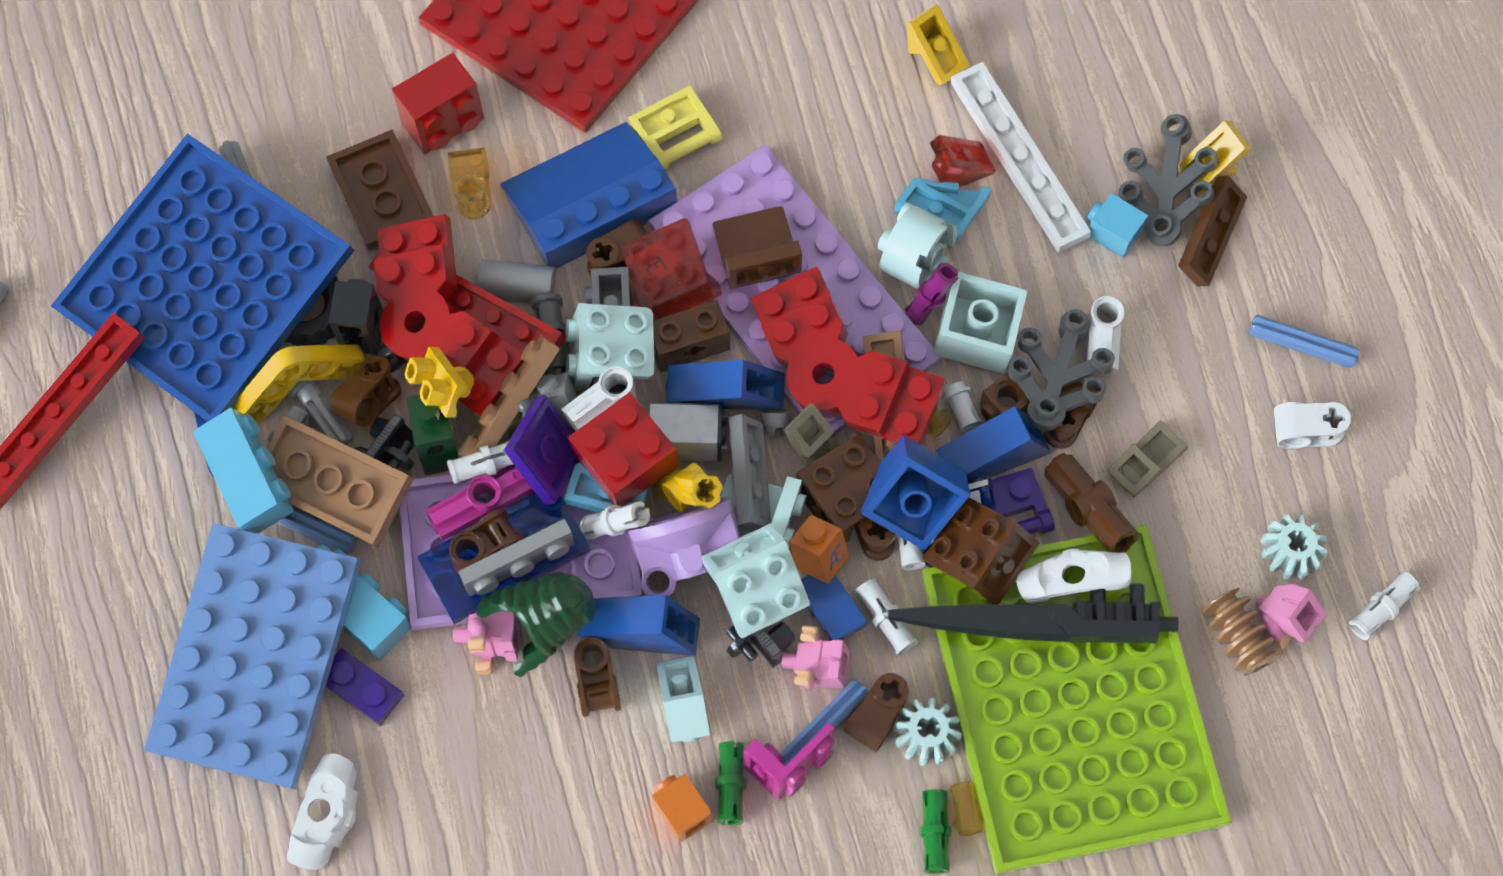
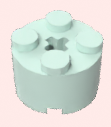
M906 203L901 208L897 223L892 231L887 229L879 240L878 249L883 251L879 268L883 272L917 289L923 281L928 280L940 263L948 262L949 258L945 257L944 253L947 245L954 247L957 227L918 206Z

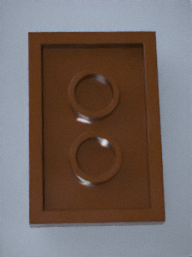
M393 129L326 157L368 251L378 248L377 229L434 216Z

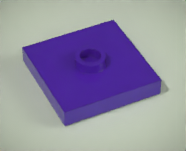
M543 395L535 397L503 451L545 505L556 503L573 473L575 464H578L579 460L573 454L568 440L573 431L547 396Z

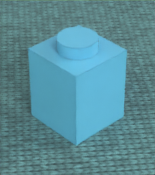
M1111 193L1104 203L1098 201L1087 217V220L1091 222L1089 226L1091 230L1090 238L1124 258L1143 232L1149 215Z

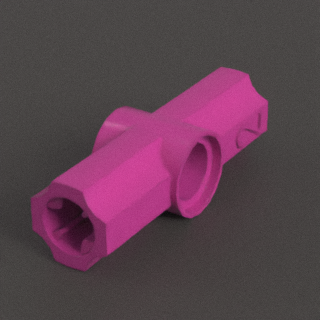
M513 464L501 469L494 475L475 477L470 481L466 489L426 509V514L438 537L444 541L479 522L490 512L505 508L535 491ZM484 493L494 496V499L488 503L476 501V498Z

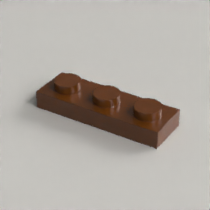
M1228 175L1216 177L1212 186L1215 192L1214 200L1203 207L1178 264V267L1198 287L1210 286L1248 197Z

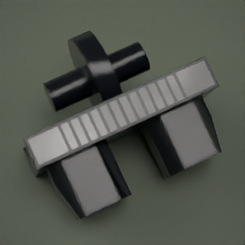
M396 414L390 420L377 417L370 427L369 434L373 437L374 442L369 449L362 446L355 447L354 449L395 469L400 467L410 471L414 466V462L408 457V454L414 447L412 430L405 424V420Z
M783 621L768 632L763 628L744 638L737 634L734 625L726 631V634L733 641L726 650L732 658L743 653L748 661L752 662L759 655L751 646L754 644L772 668L782 662V653L795 641L794 633Z

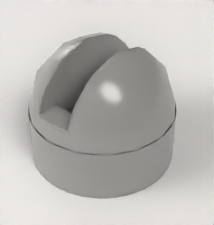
M762 411L761 419L766 434L774 437L775 429L779 428V435L784 436L786 434L784 428L791 422V411Z

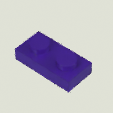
M342 648L334 656L326 688L381 726L403 698V691Z

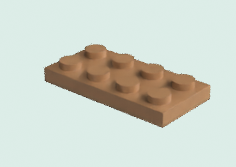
M285 415L267 446V449L275 459L276 465L273 466L277 477L281 478L290 490L291 497L288 499L290 504L379 548L414 480L413 477Z

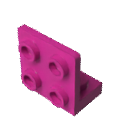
M829 722L786 766L782 764L784 758L770 743H766L763 746L755 739L744 750V769L777 801L785 794L792 797L806 782L804 776L814 765L817 769L821 768L833 755L832 747L835 745L836 727Z

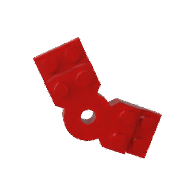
M446 214L377 229L379 258L374 259L377 295L388 302L380 320V332L385 345L389 350L409 362L411 357L425 358L428 347H439L453 367H465L473 375L474 383L469 396L466 398L459 397L458 400L481 417L485 408L491 403L495 405L503 393L500 391V387L510 372L516 373L523 363L521 359L522 352L465 311L456 313L454 306L449 301L452 294L458 288L451 218ZM425 320L424 327L416 332L418 324Z
M817 266L750 298L774 357L781 366L787 368L786 381L789 391L803 409L812 403L824 418H833L841 413L844 421L851 429L895 444L902 435H905L923 445L946 387V379L910 367L906 361L875 351H870L858 357L854 350L845 343L849 333ZM828 371L835 372L831 382L818 384L819 378L823 373Z

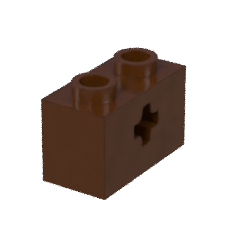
M718 300L653 321L654 356L660 373L667 371L668 365L688 364L730 350V331Z

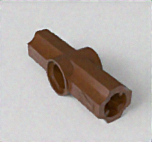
M1062 453L1054 457L1051 463L1045 467L1044 476L1065 500V506L1070 518L1081 528L1087 526L1108 552L1125 553L1138 540L1137 530L1116 507L1115 497L1108 485L1101 480L1095 482L1072 454L1066 455Z

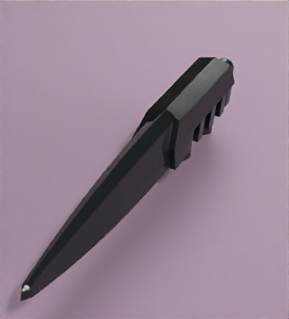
M1144 584L1129 585L1130 603H1124V601L1106 603V589L1102 588L1090 591V603H1085V600H1076L1075 603H1072V608L1068 604L932 606L882 611L883 616L889 620L972 635L1034 641L1157 643L1159 632H1178L1179 628L1178 617L1160 616L1159 602L1145 604Z

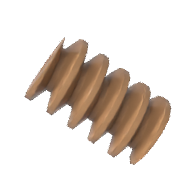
M1235 588L1207 603L1201 613L1205 618L1215 617L1210 622V629L1212 631L1223 630L1219 634L1217 641L1221 645L1231 644L1226 649L1225 655L1228 658L1239 657L1233 664V668L1236 672L1247 671L1244 676H1247L1273 663L1283 653L1281 650L1272 652L1267 650L1273 643L1274 638H1260L1259 634L1267 626L1265 623L1252 624L1251 621L1259 612L1257 609L1245 611L1243 608L1251 599L1249 596L1237 598L1235 594L1240 588Z

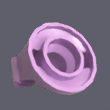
M730 497L720 498L721 501L711 508L691 505L681 513L673 510L650 518L645 526L627 529L633 552L642 570L641 588L645 595H667L669 597L674 591L676 581L707 572L701 556L739 538L737 518ZM654 571H662L668 575L670 582L664 589H653L648 583V576Z

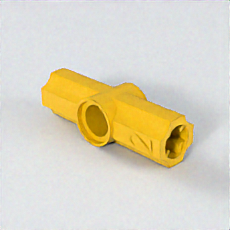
M694 462L683 470H672L652 487L658 499L668 500L680 513L691 505L704 508L715 506L721 501L720 492L723 488L717 476L705 474Z

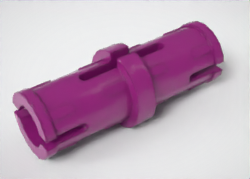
M940 263L932 276L919 285L916 297L905 308V314L914 325H923L930 313L944 303L947 291L959 278L956 277L958 276V271L955 267L948 263Z

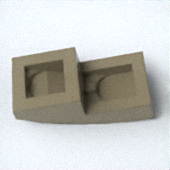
M812 403L784 428L790 444L805 467L839 446L832 436L835 431Z
M1160 420L1136 444L1133 443L1107 469V472L1135 497L1188 449V445Z

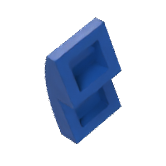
M810 575L801 579L810 601V605L807 608L812 617L815 616L830 641L844 640L867 626V621L836 576L828 584Z

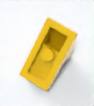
M938 4L933 5L907 23L908 51L910 54H921L936 84L943 85L951 80L953 75L970 67Z
M1223 121L1179 163L1178 175L1195 162V154L1199 149L1210 147L1218 156L1219 164L1217 168L1203 174L1188 189L1191 191V187L1198 181H1207L1213 186L1217 176H1234L1238 172L1234 165L1252 148L1231 121ZM1205 156L1201 163L1207 164L1213 157ZM1207 189L1200 190L1197 196L1207 191Z

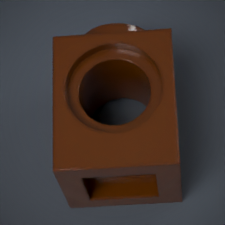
M1019 367L1014 368L1019 372H1023ZM1007 373L983 390L979 405L981 406L980 411L986 421H989L1014 406L1027 414L1030 401L1019 384L1010 379ZM1004 396L1011 397L1015 400L1016 404L1013 406L1003 405L999 398Z

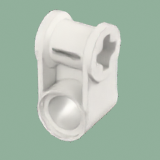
M1287 402L1274 408L1277 446L1283 449L1336 446L1342 441L1345 431L1351 424L1349 410L1344 405L1336 402Z

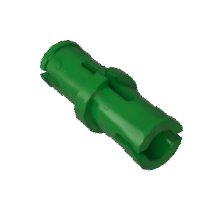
M735 741L719 743L718 747L719 777L715 779V788L719 790L717 823L724 825L727 820V826H736L743 823V790L747 788V779L743 777L744 744L737 742L736 747H734Z
M942 789L922 791L924 818L923 826L920 827V836L924 838V872L928 874L950 872L948 837L952 836V827L948 826V791Z

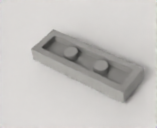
M741 413L729 417V444L732 448L733 461L731 476L734 482L736 500L734 512L738 526L755 531L771 523L763 423Z
M563 519L458 571L469 596L476 593L478 595L487 594L497 588L500 581L512 575L513 577L523 576L534 568V564L547 558L554 560L565 555L569 551V547L575 545L572 532L566 520Z

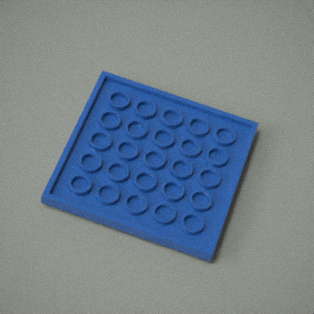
M187 133L60 293L51 307L92 337L114 312L145 337L126 362L208 422L236 405L240 394L278 351L355 250L348 243Z

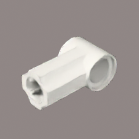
M1111 296L1098 298L1093 303L1087 316L1090 320V327L1087 335L1085 361L1090 360L1093 352L1099 348L1109 349L1115 356L1113 368L1109 373H1097L1095 375L1117 374L1119 368L1121 323L1125 311L1122 303L1117 298ZM1107 313L1112 317L1113 322L1104 323L1099 320L1097 314ZM1097 359L1100 363H1108L1104 359Z
M620 366L606 369L600 375L599 382L561 409L563 415L572 428L577 431L629 392L636 399L633 377L627 369ZM621 384L627 387L620 394L609 392L615 385Z

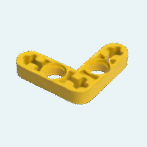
M354 344L286 347L276 352L240 394L233 408L244 415H251L256 423H259L273 412L298 381L347 379L366 360V357L361 347Z

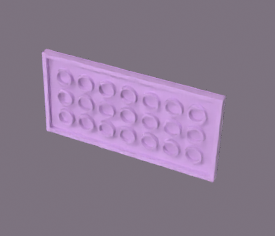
M766 144L648 220L650 229L660 241L665 239L671 249L676 247L681 252L687 265L684 268V272L707 301L718 300L727 326L757 364L785 373L784 398L798 415L804 409L789 391L786 381L787 368L781 366L774 357L750 298L801 273L730 290L712 224L714 221L782 206L793 242L799 241L802 251L801 273L816 266L819 268L849 333L845 343L854 350L856 355L859 357L865 354L863 336L900 330L903 339L905 361L910 367L928 372L940 364L941 356L933 354L934 348ZM828 371L823 373L819 378L818 384L831 382L835 372ZM841 413L833 418H825L835 431L832 434L833 437L848 427Z

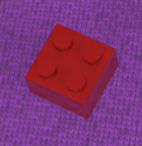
M453 52L392 88L402 125L424 155L432 150L443 148L450 139L463 131L473 130L480 121L485 119L477 84Z
M631 392L568 437L576 458L612 503L621 507L628 504L680 465L676 447Z

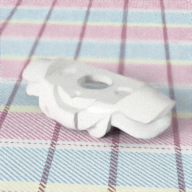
M1069 549L1063 551V554L1056 555L1022 570L1017 577V586L1021 597L1029 604L1046 602L1050 597L1105 588L1107 591L1123 589L1131 584V563L1126 553ZM1071 566H1079L1085 570V576L1079 583L1069 584L1063 580L1064 571Z
M325 754L320 760L309 781L290 836L288 862L305 869L318 870L323 868L328 863L333 848H340L344 837L352 829L356 819L355 805L358 792L353 789L357 779V770L349 759L339 754ZM318 800L328 801L330 804L328 817L320 822L313 821L309 815L312 804Z

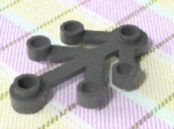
M1180 114L1168 116L1161 125V133L1166 141L1162 177L1147 163V158L1140 148H1131L1123 156L1127 169L1131 172H1136L1159 196L1157 211L1143 198V191L1137 182L1127 181L1119 188L1121 199L1149 215L1145 225V234L1148 240L1157 246H1169L1175 243L1182 231L1181 223L1201 206L1210 204L1215 197V192L1209 182L1198 181L1191 187V197L1174 209L1175 198L1203 174L1215 170L1219 164L1216 152L1210 147H1203L1196 152L1195 162L1178 175L1181 146L1187 143L1192 136V127L1188 119ZM1178 123L1181 124L1177 130H1169L1171 126ZM1205 156L1213 157L1209 163H1201ZM1133 157H1141L1138 163L1130 164V160ZM1129 190H1137L1134 196L1125 197ZM1200 190H1209L1206 196L1197 197V193ZM1168 223V227L1165 230L1157 231L1159 225Z
M1072 309L1062 315L1058 329L1062 340L1054 364L1040 345L1042 335L1037 329L1025 328L1019 334L1018 347L1021 351L1028 354L1047 382L1045 392L1043 393L1031 377L1032 363L1026 357H1014L1010 361L1008 375L1010 379L1019 384L1029 399L1027 415L1031 424L1039 430L1051 431L1064 421L1065 412L1087 403H1098L1104 397L1105 383L1097 377L1090 376L1097 373L1106 374L1112 370L1115 360L1112 351L1106 348L1096 349L1090 360L1069 368L1076 344L1087 338L1090 327L1089 318L1081 310ZM1030 338L1033 339L1035 342L1029 343L1024 339ZM1097 359H1104L1108 363H1100ZM1021 367L1024 368L1026 371L1019 372L1014 368ZM1087 378L1083 383L1082 390L1059 397L1063 387ZM1088 388H1095V389H1097L1099 392H1097V393L1090 392V391L1088 390ZM1042 409H1048L1051 412H1045Z

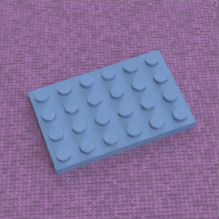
M213 523L144 751L296 790L362 560L357 557Z

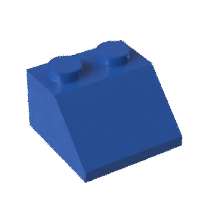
M902 435L880 463L861 513L925 551L971 495L966 472L907 436Z

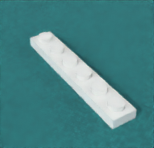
M981 62L953 75L951 79L953 88L1057 253L1088 239L1091 230L985 64Z

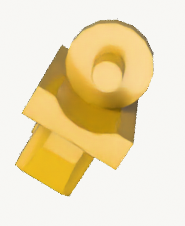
M428 347L425 358L411 357L405 371V378L410 384H422L420 399L425 406H438L445 418H456L458 413L456 404L459 397L466 398L469 396L474 383L471 372L465 367H453L439 347Z

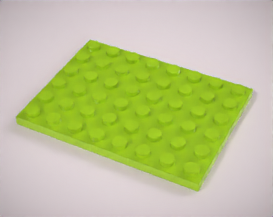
M1147 524L1134 526L1138 532V540L1125 552L1131 563V584H1144L1145 604L1159 602L1160 616L1173 617ZM1094 535L1037 546L1022 570L1056 555L1063 554V551L1069 549L1108 551ZM1071 566L1064 571L1063 580L1069 584L1079 583L1085 576V570L1079 566ZM935 567L922 569L921 574L929 607L992 605L967 585ZM1016 578L999 605L1068 604L1072 608V603H1075L1076 600H1085V603H1090V591L1050 597L1046 602L1029 604L1021 597ZM1129 586L1118 590H1106V603H1115L1116 601L1130 603ZM935 629L956 716L960 720L961 737L995 875L1229 826L1232 823L1177 632H1159L1157 643H1101L1008 639Z

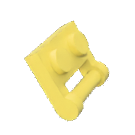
M690 85L628 117L631 128L657 157L664 170L669 169L672 162L709 143L714 145L723 140L719 128ZM700 124L703 131L664 151L660 148V144Z

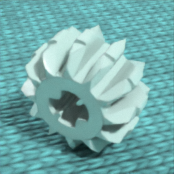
M1289 514L1284 515L1280 523L1272 521L1267 528L1269 533L1264 534L1261 538V544L1267 547L1261 553L1262 558L1273 559L1269 567L1270 572L1276 571L1280 567L1283 569L1284 580L1289 579L1293 571L1300 580L1306 578L1308 571L1316 573L1321 568L1320 561L1325 560L1328 555V551L1321 547L1327 542V535L1315 534L1319 528L1318 522L1312 523L1310 527L1305 525L1306 519L1304 514L1299 515L1296 522L1293 521ZM1292 543L1298 545L1299 548L1296 551L1289 547Z
M929 698L927 708L923 707L919 699L913 700V711L902 708L900 717L903 721L895 722L894 731L902 734L896 739V746H909L905 753L907 760L912 759L916 753L920 754L919 764L921 766H926L928 756L930 755L937 765L943 762L942 752L953 756L956 748L951 742H959L962 735L961 732L953 729L959 725V717L952 716L946 718L950 711L948 704L943 705L940 710L934 709L936 705L935 698ZM929 726L935 729L934 735L929 734L926 738L920 735L921 729L926 730Z

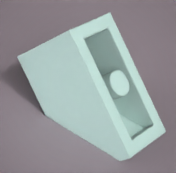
M694 656L656 663L671 743L678 741L691 742L700 737L710 735L703 692Z

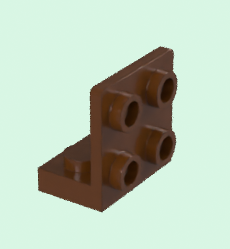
M782 206L713 222V231L730 290L802 272L799 241L793 242Z
M859 434L851 437L796 472V479L802 480L801 494L807 495L805 505L815 517L841 528L845 542L850 540L853 527L867 518L862 515L861 509L881 463Z
M968 497L936 536L924 554L923 560L964 583L988 603L999 605L1039 545V542L1017 522Z

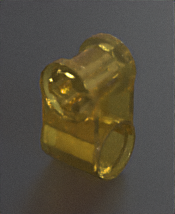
M480 147L448 152L453 191L458 200L461 214L468 219L483 218L491 209L488 182L489 167L485 148Z

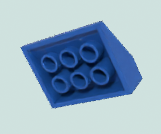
M627 122L500 183L503 193L545 265L553 266L556 269L585 255L589 243L595 238H599L633 219H638L642 225L649 223L648 220L677 202L676 188L660 161Z

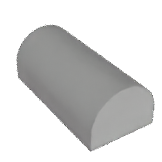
M482 259L478 270L477 286L502 300L530 303L531 299L537 295L553 293L556 268L553 266Z

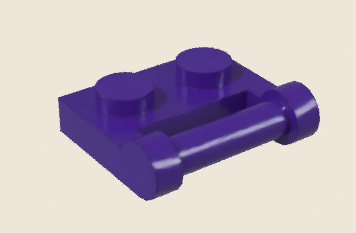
M1032 467L988 480V485L970 489V492L977 490L980 492L982 505L1005 517L1033 510L1035 517L1017 522L1029 534L1039 531L1045 534L1055 530L1052 514L1047 509Z

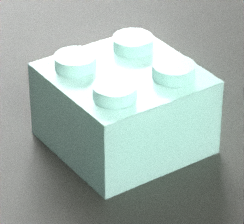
M958 272V276H956L959 277L958 280L948 291L933 354L1004 374L1013 354L1028 290Z

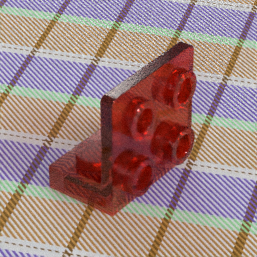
M682 218L621 246L639 306L651 309L653 320L688 310L723 295L719 282L706 272L690 221L686 218Z

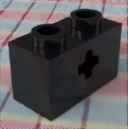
M350 279L348 282L336 281L329 324L338 344L359 345L364 354L375 355L381 345L380 320L383 307L374 285L361 279Z

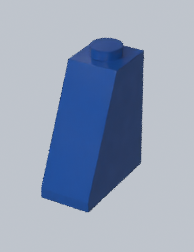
M746 360L668 365L666 402L722 404L723 409L783 410L785 373Z
M1016 406L936 449L940 457L966 472L968 484L989 479L1052 453L1042 431L1035 428L1031 424L1028 415Z
M667 595L595 598L596 609L594 619L578 631L580 638L596 637L601 639L607 645V648L696 656L700 618Z

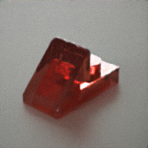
M939 135L930 142L936 155L935 160L932 162V168L940 183H959L960 188L996 172L985 148L979 141Z

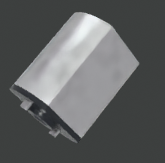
M650 402L649 416L676 447L679 461L722 462V451H727V447H722V445H726V421H723V419H728V415H723L722 404Z

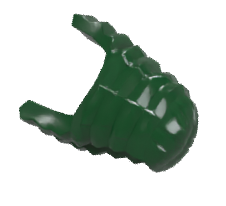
M556 572L554 574H545L540 577V580L532 579L528 583L520 581L515 586L496 589L492 594L482 598L477 607L476 615L480 618H485L496 612L511 611L520 620L532 642L524 646L523 661L513 666L514 675L522 677L527 671L536 669L539 664L546 662L549 656L556 653L557 646H563L565 640L571 639L574 632L580 631L586 624L594 619L596 605L592 590L583 580L573 574Z

